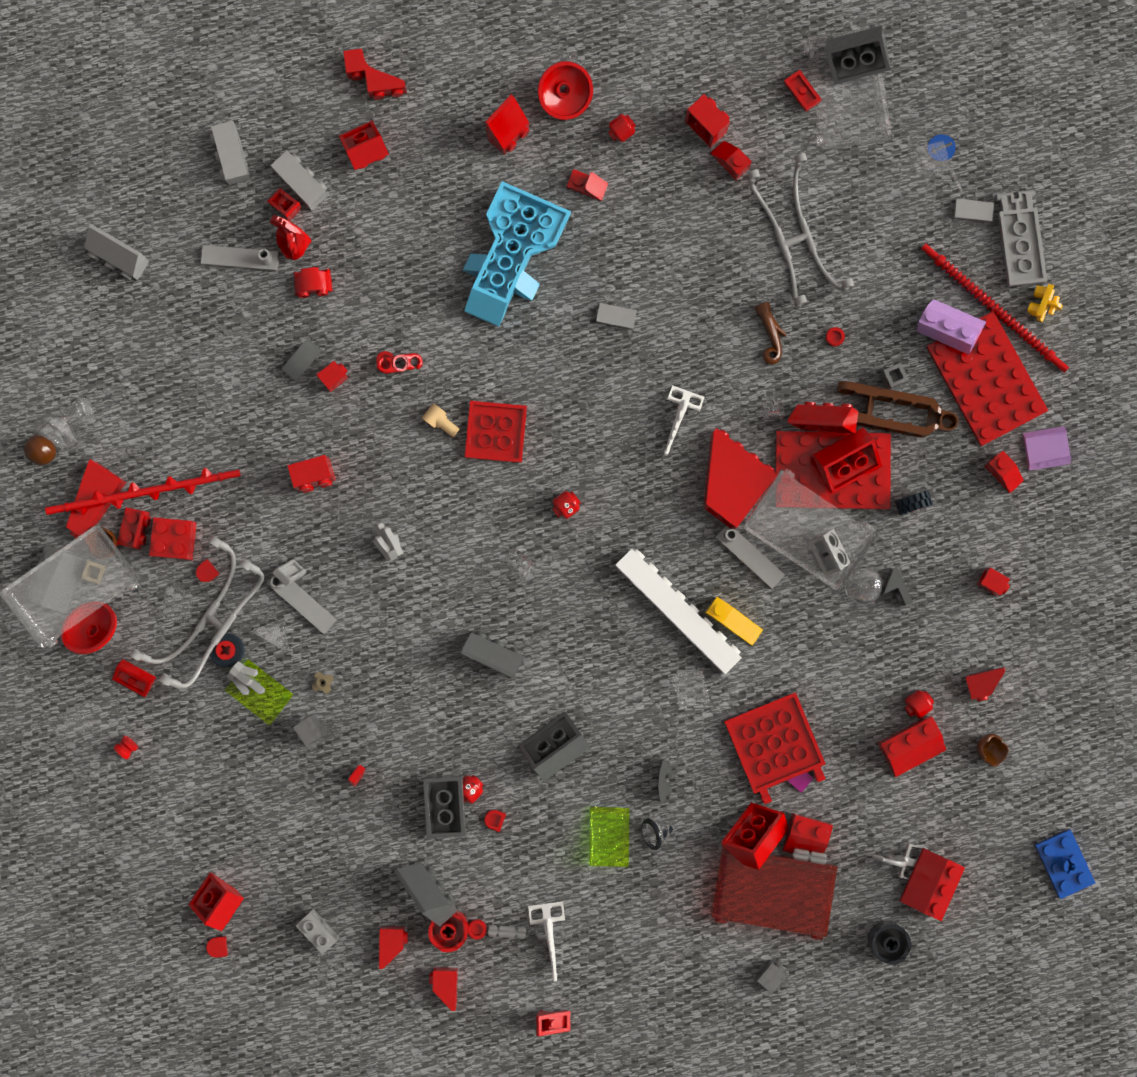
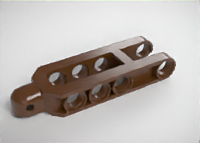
M838 382L837 392L867 398L865 412H858L857 425L921 438L928 436L935 430L952 431L958 425L957 415L950 411L941 410L934 398L854 382ZM879 400L928 410L926 427L912 425L910 422L905 424L895 422L893 419L875 418L872 415L874 401Z

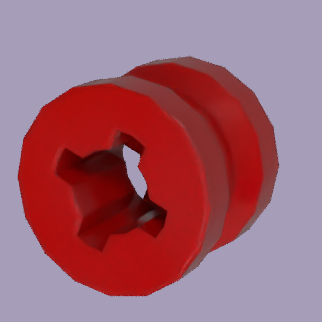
M126 735L121 738L119 744L113 746L114 750L126 760L131 757L130 754L139 748Z

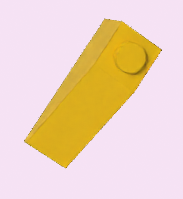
M719 597L714 598L705 614L750 645L755 643L763 629Z

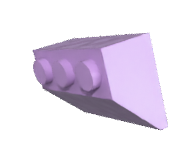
M933 299L918 322L917 332L966 354H970L986 322Z

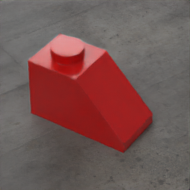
M723 141L710 153L735 180L741 177L750 168L752 163L738 147L726 141Z
M1003 450L994 455L984 465L1009 494L1024 481L1015 462Z
M1005 666L966 675L971 699H976L977 702L987 700L1006 671Z
M381 926L379 936V969H384L403 950L405 944H408V932H405V926Z
M434 967L433 973L430 972L429 985H433L432 991L451 1011H456L458 968Z

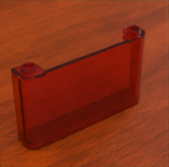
M722 846L711 916L715 918V922L719 923L732 921L808 934L813 939L823 940V937H827L838 866L827 863L824 865L817 864L809 860L806 862L795 860L792 857L770 854L761 868L757 870L741 864Z

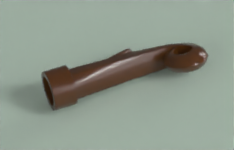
M765 302L754 308L757 315L760 316L773 348H767L763 353L765 362L772 365L778 363L782 355L779 334L783 337H786L787 334L774 319L769 302ZM769 353H773L774 358H770Z

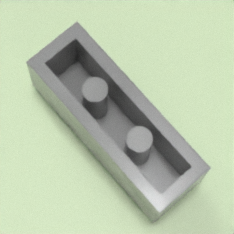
M234 121L211 126L213 133L210 134L213 145L216 144L217 147L215 156L217 162H221L222 169H220L222 180H226L229 185L250 180L249 170Z
M286 151L270 166L312 211L328 196L325 191L327 187L322 181L319 180L317 182L313 178L314 173L308 167L304 168L300 164L302 161L295 153L291 155Z

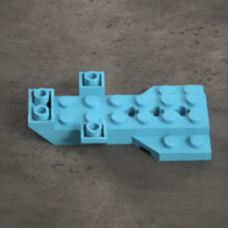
M502 181L486 213L495 241L488 255L471 253L463 268L464 272L477 277L464 312L499 327L514 292L516 295L532 301L540 284L524 272L532 255L556 247L571 215V211ZM529 213L532 214V217H529V218H526V217H525V216L528 215ZM521 229H523L524 234H518L517 231H521ZM516 246V250L510 251V248Z

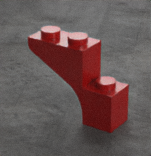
M362 48L343 51L348 79L358 81L366 77L370 98L380 100L384 96L401 97L403 93H407L404 80L370 67L365 61Z

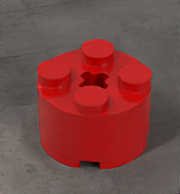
M460 911L453 914L441 926L431 921L428 929L429 940L442 952H454L465 943L469 933V924L464 914ZM447 926H449L450 929H453L451 934H448L447 931H444Z

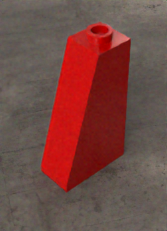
M90 459L75 501L91 499L94 491L97 490L103 496L119 493L126 482L96 461ZM112 503L87 507L84 515H81L76 510H71L66 525L71 530L70 534L77 539L85 538L88 531L96 527Z

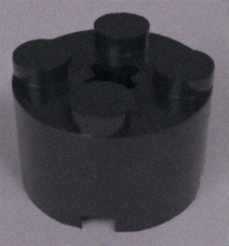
M882 921L873 926L869 931V949L880 961L889 965H895L906 959L912 944L909 934L901 926L891 921ZM889 939L892 940V942H890V946L886 945Z

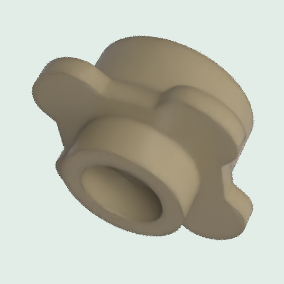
M317 672L315 674V683L312 685L313 690L329 693L331 691V682L334 680L333 676Z

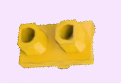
M1048 284L1047 287H1036L1034 297L1042 299L1041 304L1031 302L1027 310L1028 314L1037 317V321L1042 323L1048 308H1050L1048 314L1053 315L1055 310L1060 311L1063 307L1062 304L1058 303L1059 296H1054L1052 301L1055 292L1053 290L1054 285Z

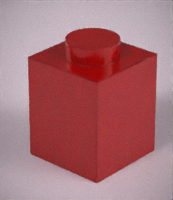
M335 361L316 374L330 392L348 379L346 375L347 369L342 363L337 364Z
M989 567L984 570L976 585L995 596H1001L1009 589L1010 585L1008 583L1010 579Z

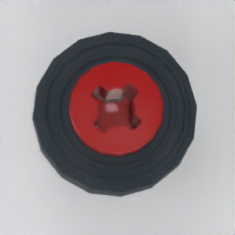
M225 633L218 645H215L210 657L218 666L224 668L233 667L243 658L244 644L236 635Z

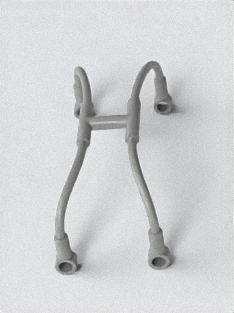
M805 153L794 157L796 162L794 164L793 192L799 218L798 223L802 230V234L794 237L784 238L773 214L757 191L754 183L761 177L758 169L747 173L750 188L773 224L784 260L787 261L792 283L793 301L796 308H801L802 305L806 304L807 299L805 295L798 296L796 278L791 262L792 257L788 249L790 245L806 241L809 252L812 253L817 266L825 278L837 290L846 292L849 288L855 286L852 278L842 281V286L837 284L828 274L816 253L817 249L801 212L798 195L799 168L808 161Z
M214 535L211 536L208 542L230 554L231 568L222 591L195 627V631L181 647L162 659H152L135 648L129 654L135 660L147 664L165 663L186 649L198 633L202 632L206 624L210 622L219 630L212 638L211 644L191 679L182 684L165 673L159 679L163 684L177 689L187 688L194 683L215 645H218L236 619L237 613L256 593L264 581V574L260 568L243 558L239 565L254 574H258V582L234 611L230 612L223 623L213 616L231 584L236 568L234 551L228 544Z

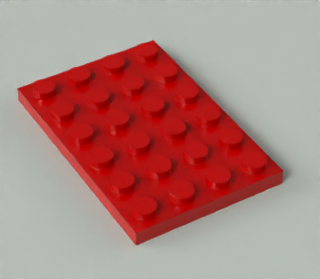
M994 311L979 318L985 321L986 324L970 354H966L939 341L926 347L980 447L1049 411Z
M776 431L775 473L777 476L775 477V507L889 510L891 491V433H869L875 440L882 467L832 494L816 466L813 454L850 435V433Z

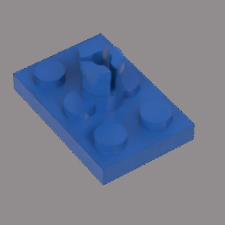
M1067 829L1034 844L1059 899L1095 884V880L1071 829Z

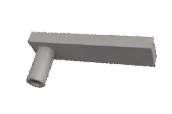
M203 245L201 264L277 271L279 252L268 251L267 249L256 250Z
M725 526L715 537L771 589L785 576L782 571L736 529H730Z
M275 575L268 581L267 584L323 634H326L337 621L333 615L295 582L285 586Z

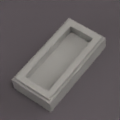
M956 199L953 219L991 223L993 220L994 203Z
M600 303L596 323L633 330L637 310Z
M292 559L276 568L273 574L285 586H288L302 578L306 574V570Z

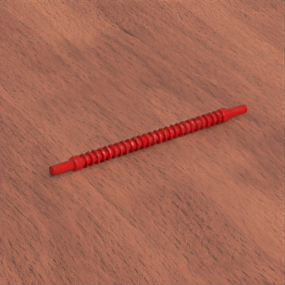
M924 244L921 250L935 261L934 264L936 266H941V270L945 269V273L950 274L949 277L953 276V280L958 281L957 284L961 283L962 288L965 287L966 291H970V295L974 294V298H978V302L982 301V305L987 306L986 309L990 308V312L994 311L995 315L999 316V320L1002 319L1003 323L1006 322L1007 327L1010 326L1011 330H1015V334L1018 333L1020 338H1024L1023 341H1028L1027 344H1031V348H1036V352L1039 351L1040 355H1044L1043 358L1047 362L1051 361L1063 373L1069 369L1055 355L1056 353L1052 349L1049 350L1048 346L1045 347L1044 342L1040 343V339L1037 340L1036 335L1032 336V332L1027 331L1028 328L1024 329L1023 324L1019 325L1020 321L1016 322L1015 317L1011 318V314L1008 315L1007 310L1003 311V307L1000 308L999 303L995 304V300L990 299L991 296L987 297V293L982 292L983 289L979 290L978 285L974 286V282L971 283L970 278L966 279V275L963 276L962 271L958 272V268L953 267L954 264L950 265V261H946L945 256L939 255L929 245Z

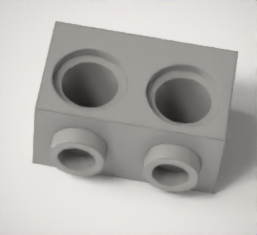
M834 528L808 541L825 576L838 572L850 564L849 558Z
M314 909L296 925L322 955L340 938Z

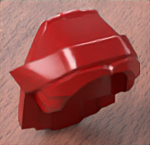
M273 215L269 223L277 227L276 242L287 259L298 260L304 255L311 243L310 237L290 221Z

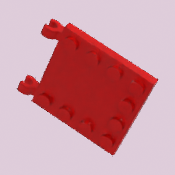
M796 692L724 721L754 794L760 793L764 804L772 802L767 788L813 770L817 782L826 779L821 769V766L826 765Z

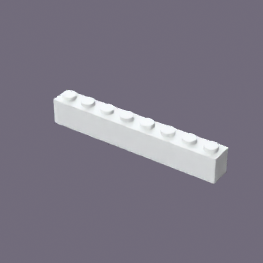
M631 549L615 567L723 674H726L742 658L739 656L741 652L733 644L729 646L725 642L727 638L720 631L716 633L711 628L713 624L706 617L702 619L698 615L700 611L692 603L688 605L684 601L686 597L679 590L675 592L670 587L672 583L665 576L661 578L657 574L658 569L652 563L648 565L643 560L645 556L636 549L634 551Z

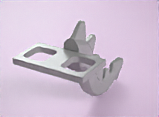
M908 843L904 856L889 854L884 858L883 856L872 855V858L901 867L898 877L909 880L910 877L904 876L906 866L915 867L918 858L909 857L912 847L919 848L920 855L922 848L925 847Z

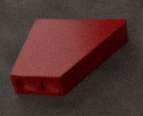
M716 428L711 434L703 508L727 527L735 530L777 474L774 472L773 467L759 461L760 459L756 454L746 451L740 442H734L730 439L727 432Z

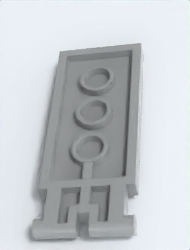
M1018 191L1016 193L1017 198L1015 199L1013 192L996 194V202L1000 201L1001 211L998 213L1008 287L1046 283L1047 275L1037 207L1033 208L1032 203L1035 191Z

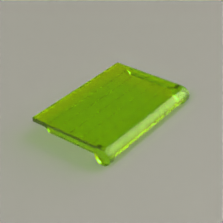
M248 659L244 665L258 670V675L251 677L265 688V693L259 694L247 686L250 692L248 695H243L232 681L224 691L270 726L294 694Z
M590 807L589 866L629 867L630 808Z

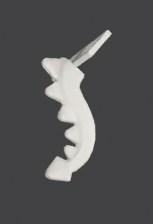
M673 385L667 400L678 403L679 406L664 456H667L670 452V447L687 411V407L700 411L704 400L703 396ZM672 391L682 393V399L672 397ZM690 398L699 399L701 401L700 405L691 404L689 402Z
M563 901L528 906L530 925L543 923L554 982L557 981L552 922L565 920ZM560 906L562 908V916L551 917L550 909ZM541 909L543 918L532 920L531 911Z

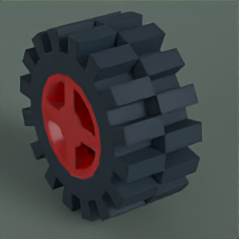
M928 490L895 501L900 516L933 505Z

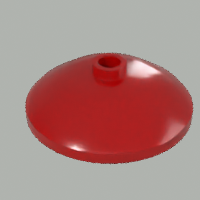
M570 61L557 62L548 67L540 77L537 88L538 99L542 108L552 117L561 120L576 118L591 103L593 97L592 79L588 72L577 63ZM564 85L565 91L560 92V87Z
M99 601L87 602L78 606L67 616L63 623L61 639L64 646L71 652L81 655L98 651L114 635L117 626L116 614L109 605Z

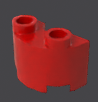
M319 267L300 269L301 272L299 273L293 272L295 296H298V298H308L311 293H317V296H327L329 292H332L330 269L319 270Z

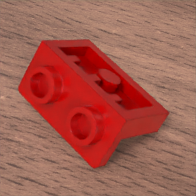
M126 507L117 545L141 550V546H144L147 537L144 535L146 527L148 528L151 523L150 513Z

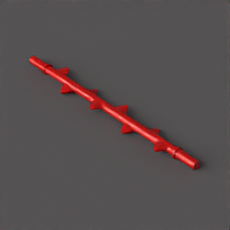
M203 468L200 477L176 481L171 476H168L165 484L141 489L134 482H131L126 492L103 496L97 490L94 491L91 499L45 507L46 515L76 510L81 515H84L87 507L111 502L117 509H120L125 499L149 495L153 500H158L161 492L184 488L189 494H193L196 485L216 481L222 482V480L241 477L240 469L212 474L207 468Z

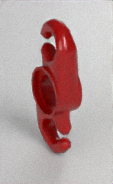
M416 353L386 357L385 360L389 363V366L384 369L381 366L384 359L380 357L377 360V369L384 374L403 372L408 369L413 370L415 368L411 364V359L413 358L418 360L416 369H420L423 360ZM397 358L404 360V367L402 369L397 368L395 365Z

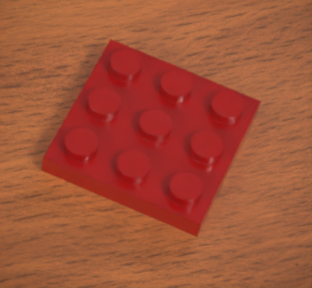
M470 401L465 458L522 463L527 406Z

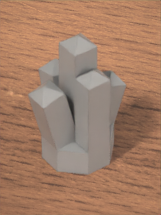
M376 523L374 529L378 537L374 538L373 543L383 554L386 561L388 562L403 554L398 534L392 533L390 527H385L383 523Z
M238 661L229 671L227 678L237 686L243 695H248L250 692L247 686L259 694L265 693V688L251 677L258 675L257 669L247 667Z

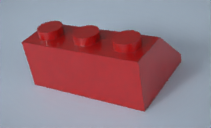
M805 402L804 405L797 404L788 418V424L803 431L855 434L858 411L850 404L834 406L832 403H823L821 406L816 405L814 402Z
M864 427L857 430L855 434H850L813 454L816 466L832 494L882 467L875 440Z
M926 716L877 742L895 777L946 751L942 733L932 716Z
M751 802L722 840L721 845L741 864L759 870L789 829L785 814Z
M922 848L900 898V902L942 922L965 867Z

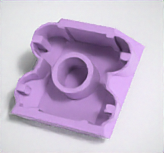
M1064 426L1023 433L1029 471L1070 464L1072 457L1069 451L1067 430Z

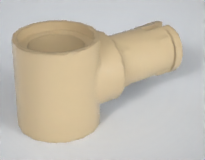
M432 403L421 418L434 429L441 428L453 438L460 430L447 419L446 413L434 403Z

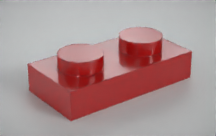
M800 70L784 80V84L805 112L821 102L822 99Z

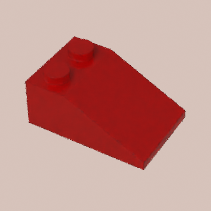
M512 94L485 122L487 140L504 155L507 151L509 153L513 151L519 138H525L530 131L529 121Z

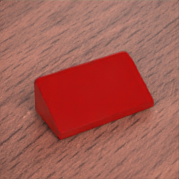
M124 659L117 664L112 677L113 681L143 697L147 696L156 679L152 674Z

